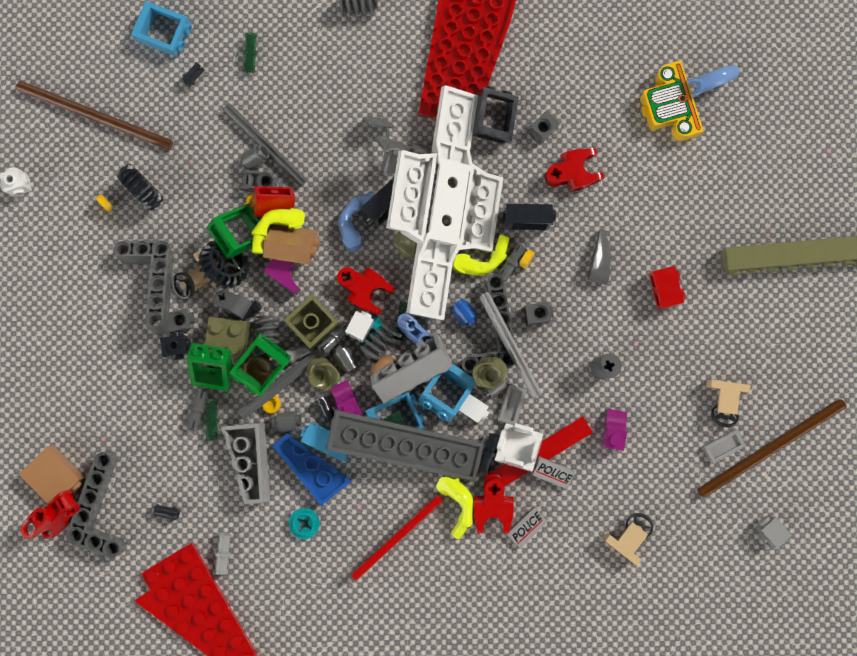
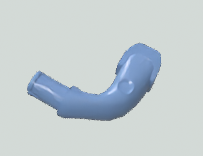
M728 65L693 79H688L689 85H697V89L692 92V97L736 79L739 76V68L736 65Z
M372 191L357 198L353 197L339 215V232L346 249L350 252L362 248L360 233L356 232L351 216L361 211V207L374 196Z
M404 313L398 317V328L415 345L424 338L428 340L432 338L411 315Z

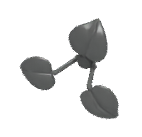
M363 117L362 121H366L376 127H381L386 131V137L376 136L378 144L384 151L382 170L395 173L398 153L394 150L431 154L432 149L426 145L410 143L407 148L403 143L390 139L389 128L393 129L394 125L389 121L378 117Z

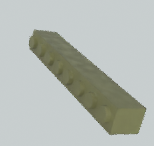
M857 236L726 247L721 250L723 273L730 272L732 276L740 275L742 271H749V274L760 273L762 269H767L768 272L780 271V268L785 267L787 270H797L799 266L811 269L817 268L819 264H824V267L837 266V263L842 262L843 265H853L857 261Z

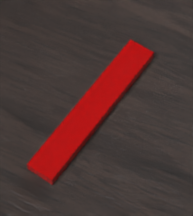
M581 416L542 440L536 462L539 456L549 460L592 434L593 431L585 418ZM503 464L486 474L485 478L489 474H498L501 476L505 487L530 471Z
M437 494L352 572L351 577L356 581L439 506L443 502V498Z

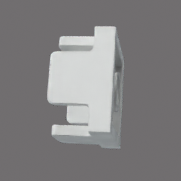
M506 423L497 445L498 451L495 461L533 472L543 434L535 432L533 428Z

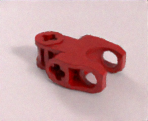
M575 149L562 153L560 155L562 163L551 165L545 173L544 180L546 184L551 187L568 184L570 192L586 189L602 181L605 178L604 173H589L585 170L583 164L585 160L591 159L598 154L597 149ZM552 173L558 175V178L556 179L555 176H551Z
M349 267L340 269L337 274L340 285L350 291L346 300L358 308L378 316L382 310L371 302L372 293L377 289L385 290L391 294L395 291V288L380 274L368 267L365 268L362 275ZM350 274L352 280L344 282L343 275L347 276Z
M493 473L486 476L484 479L483 496H474L473 511L477 534H483L484 523L492 517L502 521L504 534L510 533L514 517L513 496H504L503 480L498 474Z
M71 490L58 493L45 507L36 508L27 517L20 528L24 539H34L40 533H42L44 539H51L70 525L73 515L80 510L79 504L73 499ZM32 523L35 529L29 534L28 526Z

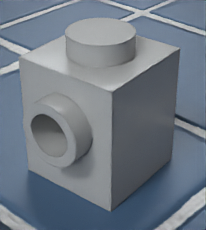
M774 516L763 517L759 520V525L756 527L759 532V538L764 543L768 542L770 546L775 548L780 547L792 536Z

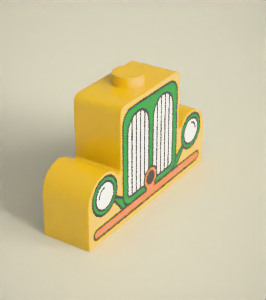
M682 61L666 64L656 74L655 83L657 86L646 89L640 97L642 115L646 117L649 128L652 131L673 125L672 136L678 141L699 137L704 130L689 83L687 82Z

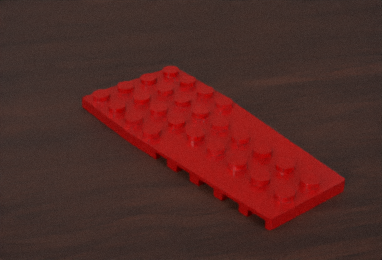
M439 0L418 111L420 116L437 119L442 86L446 85L476 95L477 91L489 85L511 23L516 0Z

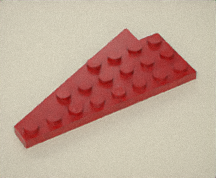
M193 542L141 573L150 591L135 599V602L205 655L258 656Z

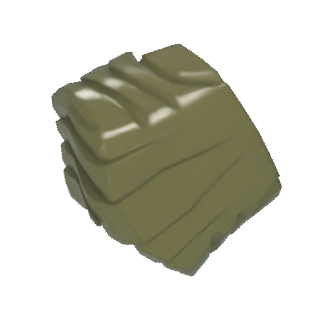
M399 231L394 239L395 247L403 257L415 258L417 243Z
M314 358L307 365L308 379L313 387L327 391L338 384L340 374L327 358Z
M486 357L479 360L473 368V377L479 387L494 389L504 382L507 376L506 364L496 357Z

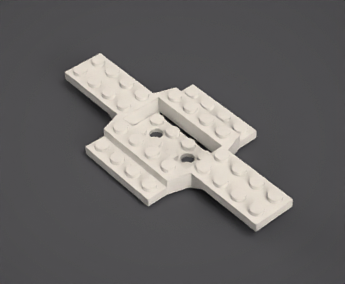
M446 85L441 87L431 154H416L405 150L398 151L386 227L401 231L403 235L417 243L406 313L437 320H444L452 264L458 250L471 248L485 252H492L503 183V177L488 174L472 163L470 147L478 95ZM436 163H437V164H439V166H438V169H437V179H436V185H435V188H434L433 205H432V207H431L430 224H429V226H428V232L425 234V232H426V226H427L428 213H429V207H430L431 194H432L433 181H434L435 168H436ZM450 177H453L456 180V186L454 188H451L448 185V179ZM444 215L450 218L448 226H444L442 223Z

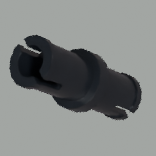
M489 433L485 449L482 452L479 471L489 473L493 458L497 455L495 452L500 439L499 435Z

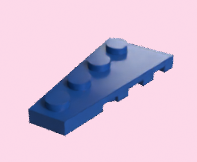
M288 433L273 445L274 449L321 506L351 482L350 479Z

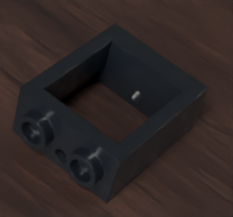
M485 86L477 91L476 94L478 95L472 136L501 144L509 143L513 137L519 97L512 95V92L509 91L500 92L496 91L494 87ZM487 97L508 103L504 131L483 126Z
M394 178L361 207L362 219L369 227L373 225L376 229L388 218Z
M506 203L503 210V230L548 231L556 221V210H553V204Z

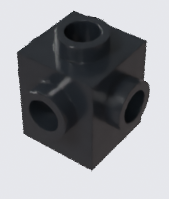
M181 332L170 333V337L160 338L162 357L172 358L173 360L184 359V356L188 355L191 340L188 339V336L182 335Z

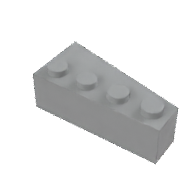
M436 331L430 334L432 338L425 343L422 340L416 344L417 348L411 353L405 352L400 355L395 364L390 362L370 376L372 387L383 403L394 400L398 395L411 391L415 386L429 381L432 377L439 373H444L452 367L447 348Z
M265 423L221 427L226 439L227 450H229L232 458L233 469L236 471L237 482L244 504L270 501Z

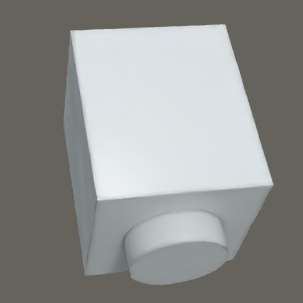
M356 311L345 331L346 335L364 343L374 323L373 319H371L372 316L364 311H361V313Z
M469 394L459 411L479 423L480 420L484 421L488 416L489 412L487 409L489 406Z

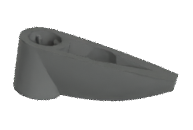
M600 229L587 280L606 285L611 273V254L606 233L603 229Z

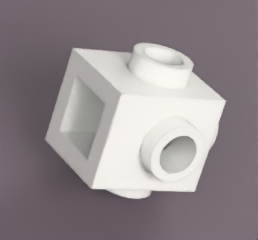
M12 167L0 174V187L3 192L17 197L32 191L30 178L26 172Z

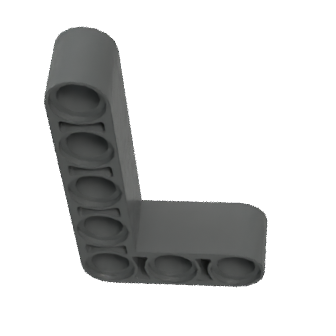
M163 240L119 241L115 244L113 250L121 263L150 264L145 322L154 334H163L168 328L174 253L168 243ZM165 267L164 270L158 272L160 268ZM163 285L161 289H157L158 286ZM162 303L159 307H155L156 304ZM156 321H160L158 325L153 326Z
M492 274L486 282L487 292H489L492 299L499 297L503 300V305L497 307L500 315L506 318V326L514 339L504 279L499 274ZM490 280H499L500 286L493 288L490 285ZM494 325L497 351L465 357L461 363L464 372L473 374V370H468L465 367L467 360H473L476 364L479 360L489 356L503 361V356L508 351L505 345L500 342V336ZM513 361L511 364L505 363L507 368L514 365Z
M107 451L98 453L94 457L78 500L80 510L71 519L66 539L72 545L113 558L124 553L126 542L120 537L93 528L117 463L116 455L113 452ZM104 456H107L109 459L107 465H104L102 462ZM97 474H99L102 477V482L100 484L96 482ZM90 493L95 495L94 502L89 500ZM83 511L88 514L87 521L82 518ZM76 530L81 533L80 539H77L75 536ZM95 536L98 537L100 541L98 546L95 545L93 542ZM112 543L118 546L117 552L112 550Z

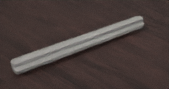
M489 292L480 295V300L531 397H538L542 392Z

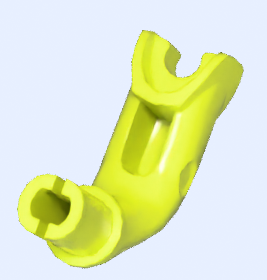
M291 208L290 210H271L264 214L251 233L253 236L252 253L263 254L264 239L267 236L269 225L278 224L288 226V229H299L304 224L305 213L299 209Z
M499 235L495 251H492L488 262L474 260L467 254H458L455 257L452 268L461 274L474 276L490 274L506 259V250L510 238Z
M446 476L439 479L436 488L441 494L453 498L462 507V512L458 517L459 521L451 531L453 537L460 539L467 528L473 524L474 500L470 491L459 482V478Z

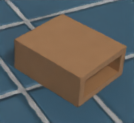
M273 224L264 239L263 257L309 265L312 258L316 257L317 249L319 250L320 238H317L318 231L304 228L293 230L288 229V226Z
M47 446L19 474L47 504L62 491L71 490V492H77L83 486L82 482L86 479L55 446Z

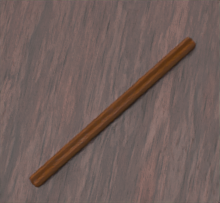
M21 80L15 86L19 92L164 149L171 150L173 146L171 139Z
M842 399L833 402L698 488L699 495L702 498H706L846 409V403Z

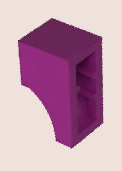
M272 259L264 269V272L295 295H298L301 291L293 279V269L295 266L289 261Z
M348 380L331 388L340 411L364 415Z
M607 409L601 447L624 451L627 436V412Z

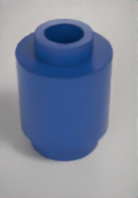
M463 298L450 307L453 310L452 313L463 327L465 325L470 327L477 321V312Z

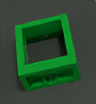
M249 203L212 218L206 227L227 259L252 248L253 239L239 245L226 227V224L241 218L252 233L260 219L254 215L253 208Z
M259 333L232 366L229 373L233 380L238 383L242 382L247 386L249 392L254 395L258 394L261 397L289 363L291 355L262 333ZM256 346L279 362L262 384L239 368Z
M192 343L186 358L191 385L229 392L233 381L229 373L233 366L231 349ZM198 363L221 367V370L202 367Z

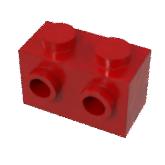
M254 186L252 208L255 216L263 217L264 214L271 210H290L294 208L295 194L292 187Z
M675 266L648 273L657 310L685 303V292L679 283L681 280L680 273L676 270Z

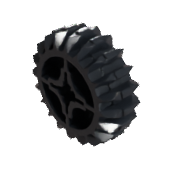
M132 164L123 166L116 174L124 187L148 210L153 211L164 201L159 191Z
M215 240L208 242L201 249L197 265L201 266L199 272H204V278L210 279L209 284L214 282L216 288L220 285L223 289L227 287L232 289L235 286H239L247 278L250 270L248 268L250 262L246 261L248 256L240 253L227 259Z

